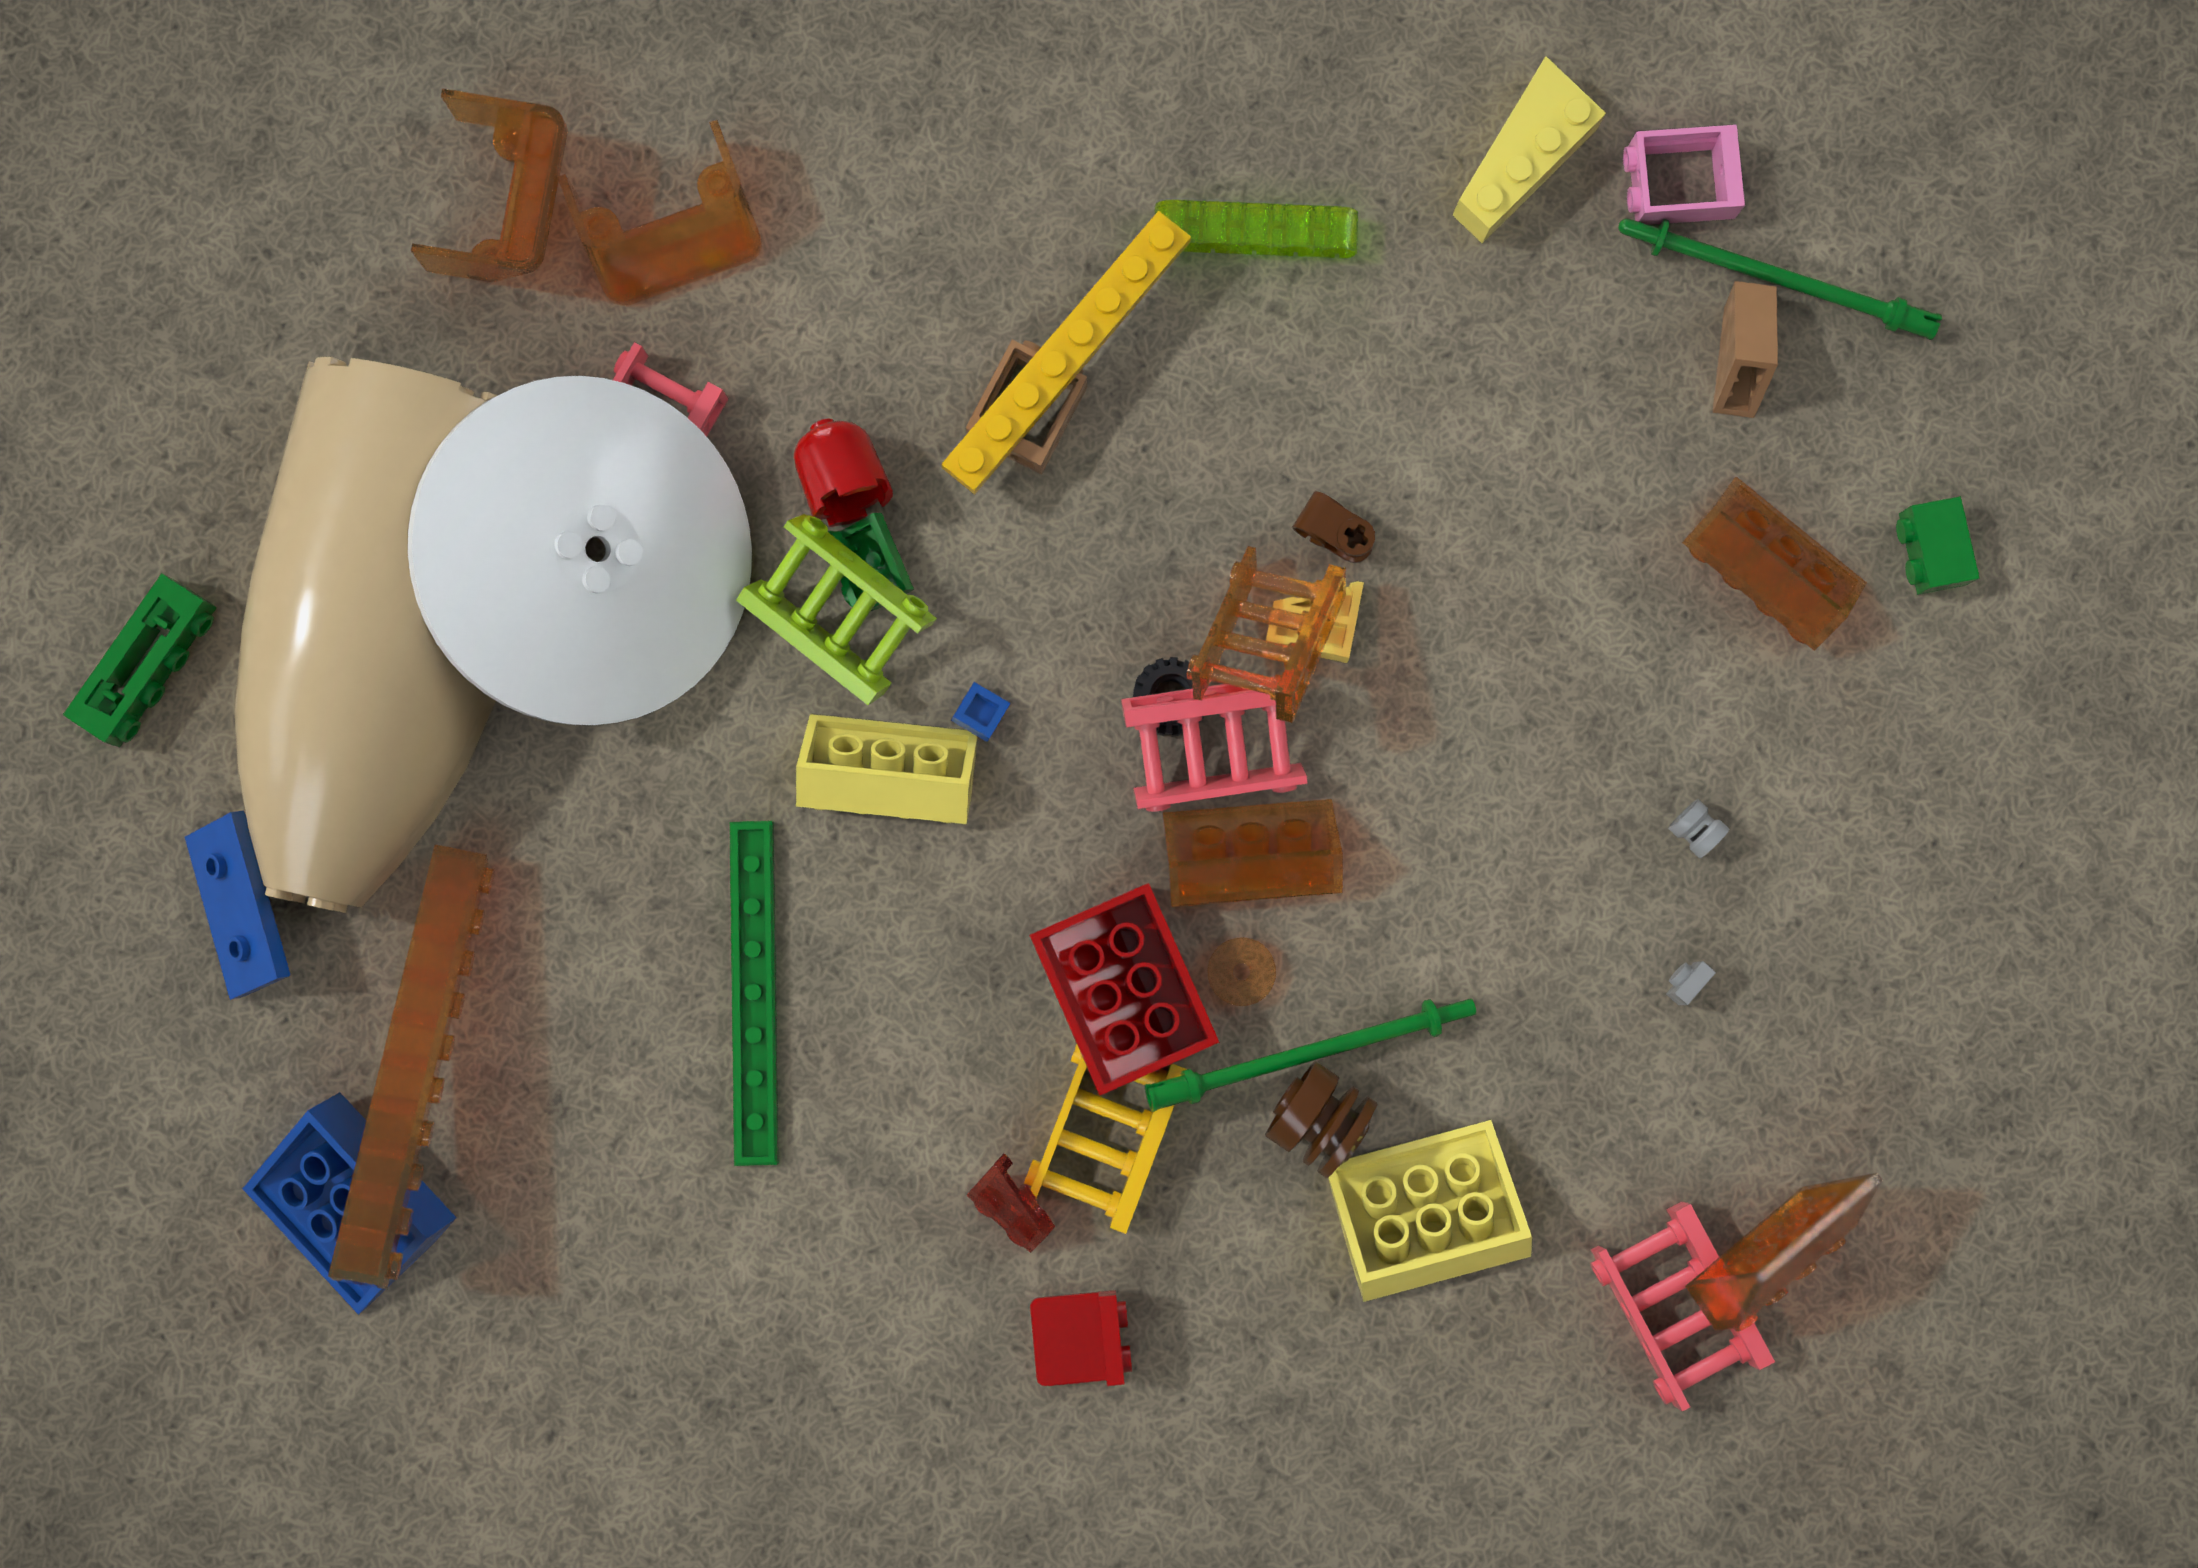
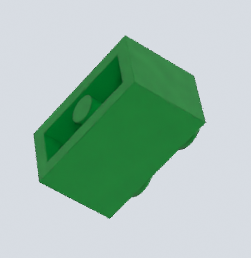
M1961 496L1912 505L1899 513L1900 519L1896 523L1897 537L1901 544H1906L1909 557L1905 565L1908 582L1911 585H1915L1917 595L1966 586L1980 579Z

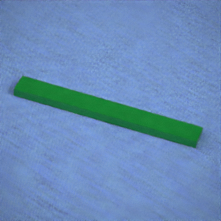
M730 822L734 1166L778 1165L774 822Z

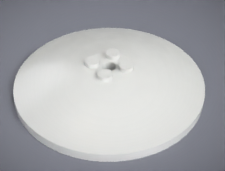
M563 376L533 381L512 388L470 412L441 442L427 464L417 487L408 528L410 577L419 609L437 645L456 669L484 694L517 712L549 722L568 725L618 723L641 717L678 699L695 686L724 653L737 629L744 610V606L737 602L736 599L742 589L750 585L752 546L745 505L726 462L715 446L692 421L664 400L637 387L605 378ZM592 537L599 538L605 545V555L599 562L592 561L586 554V543Z

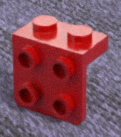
M1116 1290L1037 1297L1032 1300L1030 1311L1036 1377L1040 1385L1054 1386L1107 1381V1386L1125 1385L1124 1373L1132 1372L1130 1345L1121 1346L1119 1328H1128L1126 1301L1117 1302Z

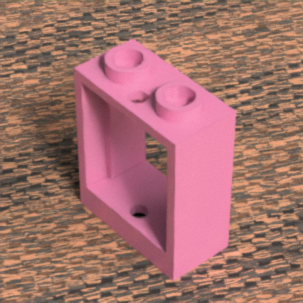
M1737 125L1638 131L1628 147L1624 148L1625 172H1631L1632 187H1629L1627 192V206L1630 213L1635 212V221L1647 225L1661 224L1663 219L1669 220L1670 223L1735 219L1745 206ZM1711 150L1716 202L1650 206L1646 155Z

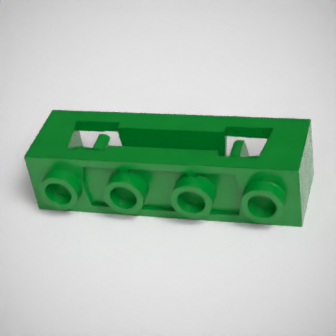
M161 573L65 710L63 716L104 743L121 747L123 742L131 741L140 729L141 723L139 719L148 707L155 706L163 697L165 692L163 685L172 672L179 671L186 664L190 655L188 649L196 637H202L211 628L214 621L212 614L217 607L178 581ZM159 625L165 630H170L167 636L161 634V636L156 641V643L154 644L150 652L147 654L143 662L140 664L136 672L133 674L127 685L124 687L122 693L125 694V696L121 695L118 692L113 693L112 690L116 685L119 687L123 686V684L128 679V677L130 676L134 668L137 666L141 658L144 656L148 648L151 646L157 635L160 633V630L156 627Z

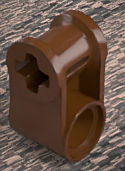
M1318 491L1313 492L1292 526L1293 530L1303 538L1310 536L1309 541L1313 544L1324 547L1351 563L1366 560L1371 554L1375 542V531L1368 521L1345 509L1333 498ZM1358 532L1363 535V545L1357 544L1354 549L1348 546L1349 538L1346 535L1354 537Z

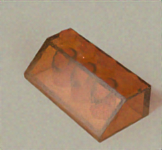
M1735 477L1682 542L1689 548L1694 558L1709 564L1722 575L1727 585L1742 591L1754 601L1760 612L1775 618L1787 628L1793 639L1808 645L1814 651L1848 618L1867 582L1738 477Z
M1332 799L1163 812L1171 907L1343 893V852Z

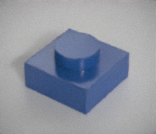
M973 682L951 721L988 742L1010 703Z

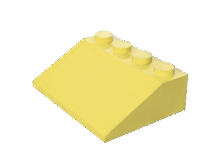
M1491 1120L1349 1158L1348 1161L1340 1165L1328 1177L1363 1302L1531 1257L1532 1235Z

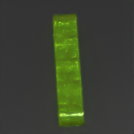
M1163 200L1155 204L1154 215L1160 211L1191 236V242L1183 252L1211 253V249H1215V253L1252 255V251H1256V255L1293 256L1294 252H1298L1299 257L1335 258V254H1339V258H1351L1357 254L1358 211L1350 207L1194 200Z

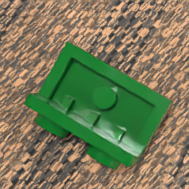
M872 513L841 531H828L904 593L907 594L914 590L882 513ZM843 576L840 580L842 583V595L845 601L853 607L863 593V590ZM877 602L871 611L883 606Z

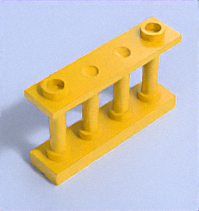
M1076 1045L1070 1062L1078 1064L1042 1161L1032 1160L1024 1184L1031 1186L1028 1196L1037 1199L1040 1188L1043 1186L1106 1211L1105 1215L1112 1218L1110 1228L1126 1234L1174 1105L1158 1109L1155 1112L1144 1109L1142 1113L1080 1089L1079 1085L1087 1066ZM1170 1064L1168 1071L1159 1069L1158 1072L1154 1071L1134 1080V1082L1142 1085L1153 1084L1181 1076V1071L1187 1069ZM1072 1104L1137 1129L1136 1134L1143 1136L1138 1151L1129 1150L1128 1153L1063 1129ZM1056 1146H1061L1121 1169L1120 1174L1127 1176L1122 1193L1113 1191L1110 1194L1048 1170Z

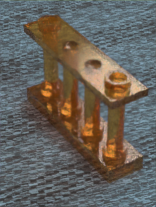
M1248 546L1241 562L1236 561L1232 567L1230 587L1199 655L1193 654L1190 659L1187 679L1192 680L1193 699L1202 701L1210 681H1215L1269 694L1270 699L1276 702V719L1293 723L1346 597V568L1329 564L1323 580L1317 579L1315 583L1257 570L1256 548ZM1252 587L1309 599L1312 606L1310 611L1304 610L1302 614L1247 602L1246 600ZM1240 617L1297 631L1298 639L1296 643L1290 642L1287 646L1232 633ZM1224 649L1283 662L1285 669L1282 675L1276 674L1273 678L1219 665L1218 663Z

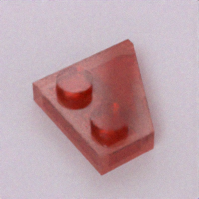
M1003 1153L970 1190L967 1196L974 1202L975 1207L981 1214L992 1218L1006 1231L1007 1236L1013 1243L1024 1247L1031 1253L1050 1234L1055 1225L1047 1213L1038 1205L1036 1197L1028 1185L1022 1184L1019 1188L1016 1186L1007 1172L1013 1163Z

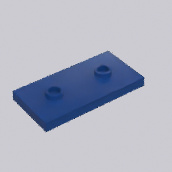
M244 810L230 812L185 836V841L230 1000L245 997L289 977L290 970L269 896L265 895L266 886L263 885L248 829L246 814Z

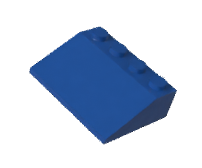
M340 1092L309 1109L242 1188L358 1315L426 1252L456 1219V1216Z

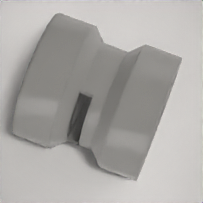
M1699 799L1692 802L1668 827L1677 838H1685L1690 843V850L1699 859L1710 852L1730 830L1720 819L1714 820L1708 814V808Z

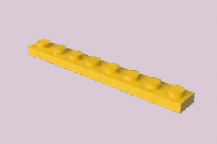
M1158 211L942 462V469L975 495L1191 242V236Z

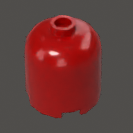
M830 418L819 420L810 427V431L797 443L794 450L795 467L811 515L821 521L826 519L829 527L847 525L868 516L866 508L878 501L884 507L893 497L892 487L869 435L855 423L834 421Z

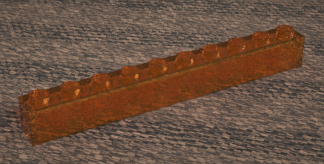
M434 845L328 1277L333 1280L387 1289L390 1279H398L403 1259V1253L396 1252L400 1235H408L414 1211L407 1208L411 1190H419L424 1171V1165L417 1163L421 1147H429L434 1130V1121H429L428 1117L432 1103H440L445 1078L438 1077L442 1060L450 1061L455 1036L448 1034L452 1018L460 1019L464 1005L465 993H460L459 988L462 976L470 977L473 968L475 952L469 951L472 934L480 935L483 926L485 910L479 909L482 893L490 894L495 869L488 868L487 854Z

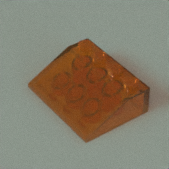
M1873 1173L1803 1186L1690 1281L1685 1287L1714 1330L1735 1329L1738 1332L1748 1328L1757 1321L1758 1316L1756 1313L1762 1307L1772 1305L1786 1296L1788 1293L1786 1287L1792 1281L1800 1280L1810 1275L1817 1268L1815 1262L1821 1256L1831 1254L1840 1249L1846 1243L1844 1236L1858 1225L1880 1186L1882 1178L1879 1174Z

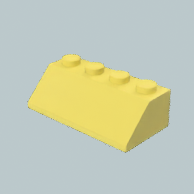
M810 714L796 765V807L967 824L978 737L967 730Z

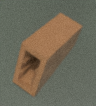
M1735 281L1724 306L1713 413L1754 418L1778 366L1777 286Z

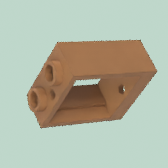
M1013 339L1011 340L966 426V433L972 429L1002 394L1016 366L1019 364L1025 367L1039 351L1040 346L1026 340L1023 344ZM1083 369L1066 387L1070 392L1042 446L1040 447L1023 438L1007 458L1041 475L1043 474L1087 389V376L1083 375Z

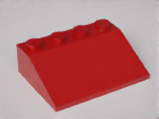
M1149 883L1029 935L1099 1096L1220 1043Z

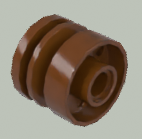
M1315 1060L1301 1079L1296 1077L1277 1103L1273 1110L1276 1116L1267 1129L1265 1136L1288 1152L1305 1139L1310 1144L1305 1152L1303 1162L1309 1166L1321 1152H1324L1325 1156L1317 1171L1325 1178H1328L1340 1165L1348 1161L1369 1130V1124L1377 1107V1102L1367 1096L1355 1111L1351 1109L1359 1094V1090L1353 1086L1339 1100L1332 1096L1337 1087L1339 1076Z

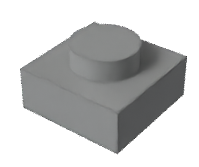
M1704 961L1693 962L1691 966L1685 962L1670 977L1669 982L1673 986L1666 995L1677 1005H1688L1716 972Z

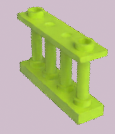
M804 513L788 520L784 525V528L797 539L770 580L767 582L760 579L745 586L736 601L865 704L869 705L882 697L892 684L883 676L882 669L910 628L918 634L932 626L937 618L928 612V606L921 599L904 593L827 532L828 527L824 522ZM811 549L827 561L830 566L802 608H797L784 597L783 590ZM845 576L861 588L863 593L835 634H830L817 624L816 616L842 577ZM878 602L897 618L869 659L863 660L850 650L849 642Z

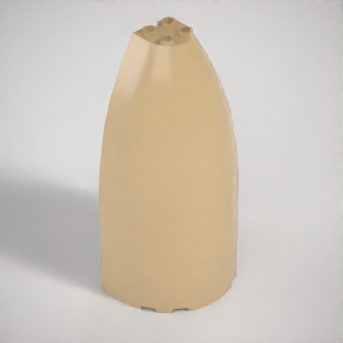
M318 357L315 363L309 361L307 364L252 571L242 625L234 710L238 774L250 837L263 885L267 887L266 896L305 903L306 896H309L307 905L346 913L348 905L362 907L399 867L437 818L470 762L496 700L484 694L456 669L437 645L429 631L416 601L410 577L408 528L411 508L418 484L438 446L470 412L498 395L482 392L481 398L474 396L472 390L460 386V382L409 368L369 360L351 358L349 366H347L344 361L334 357Z

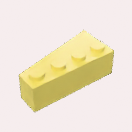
M1546 56L1460 197L1454 210L1453 216L1481 243L1501 226L1598 129L1606 114Z

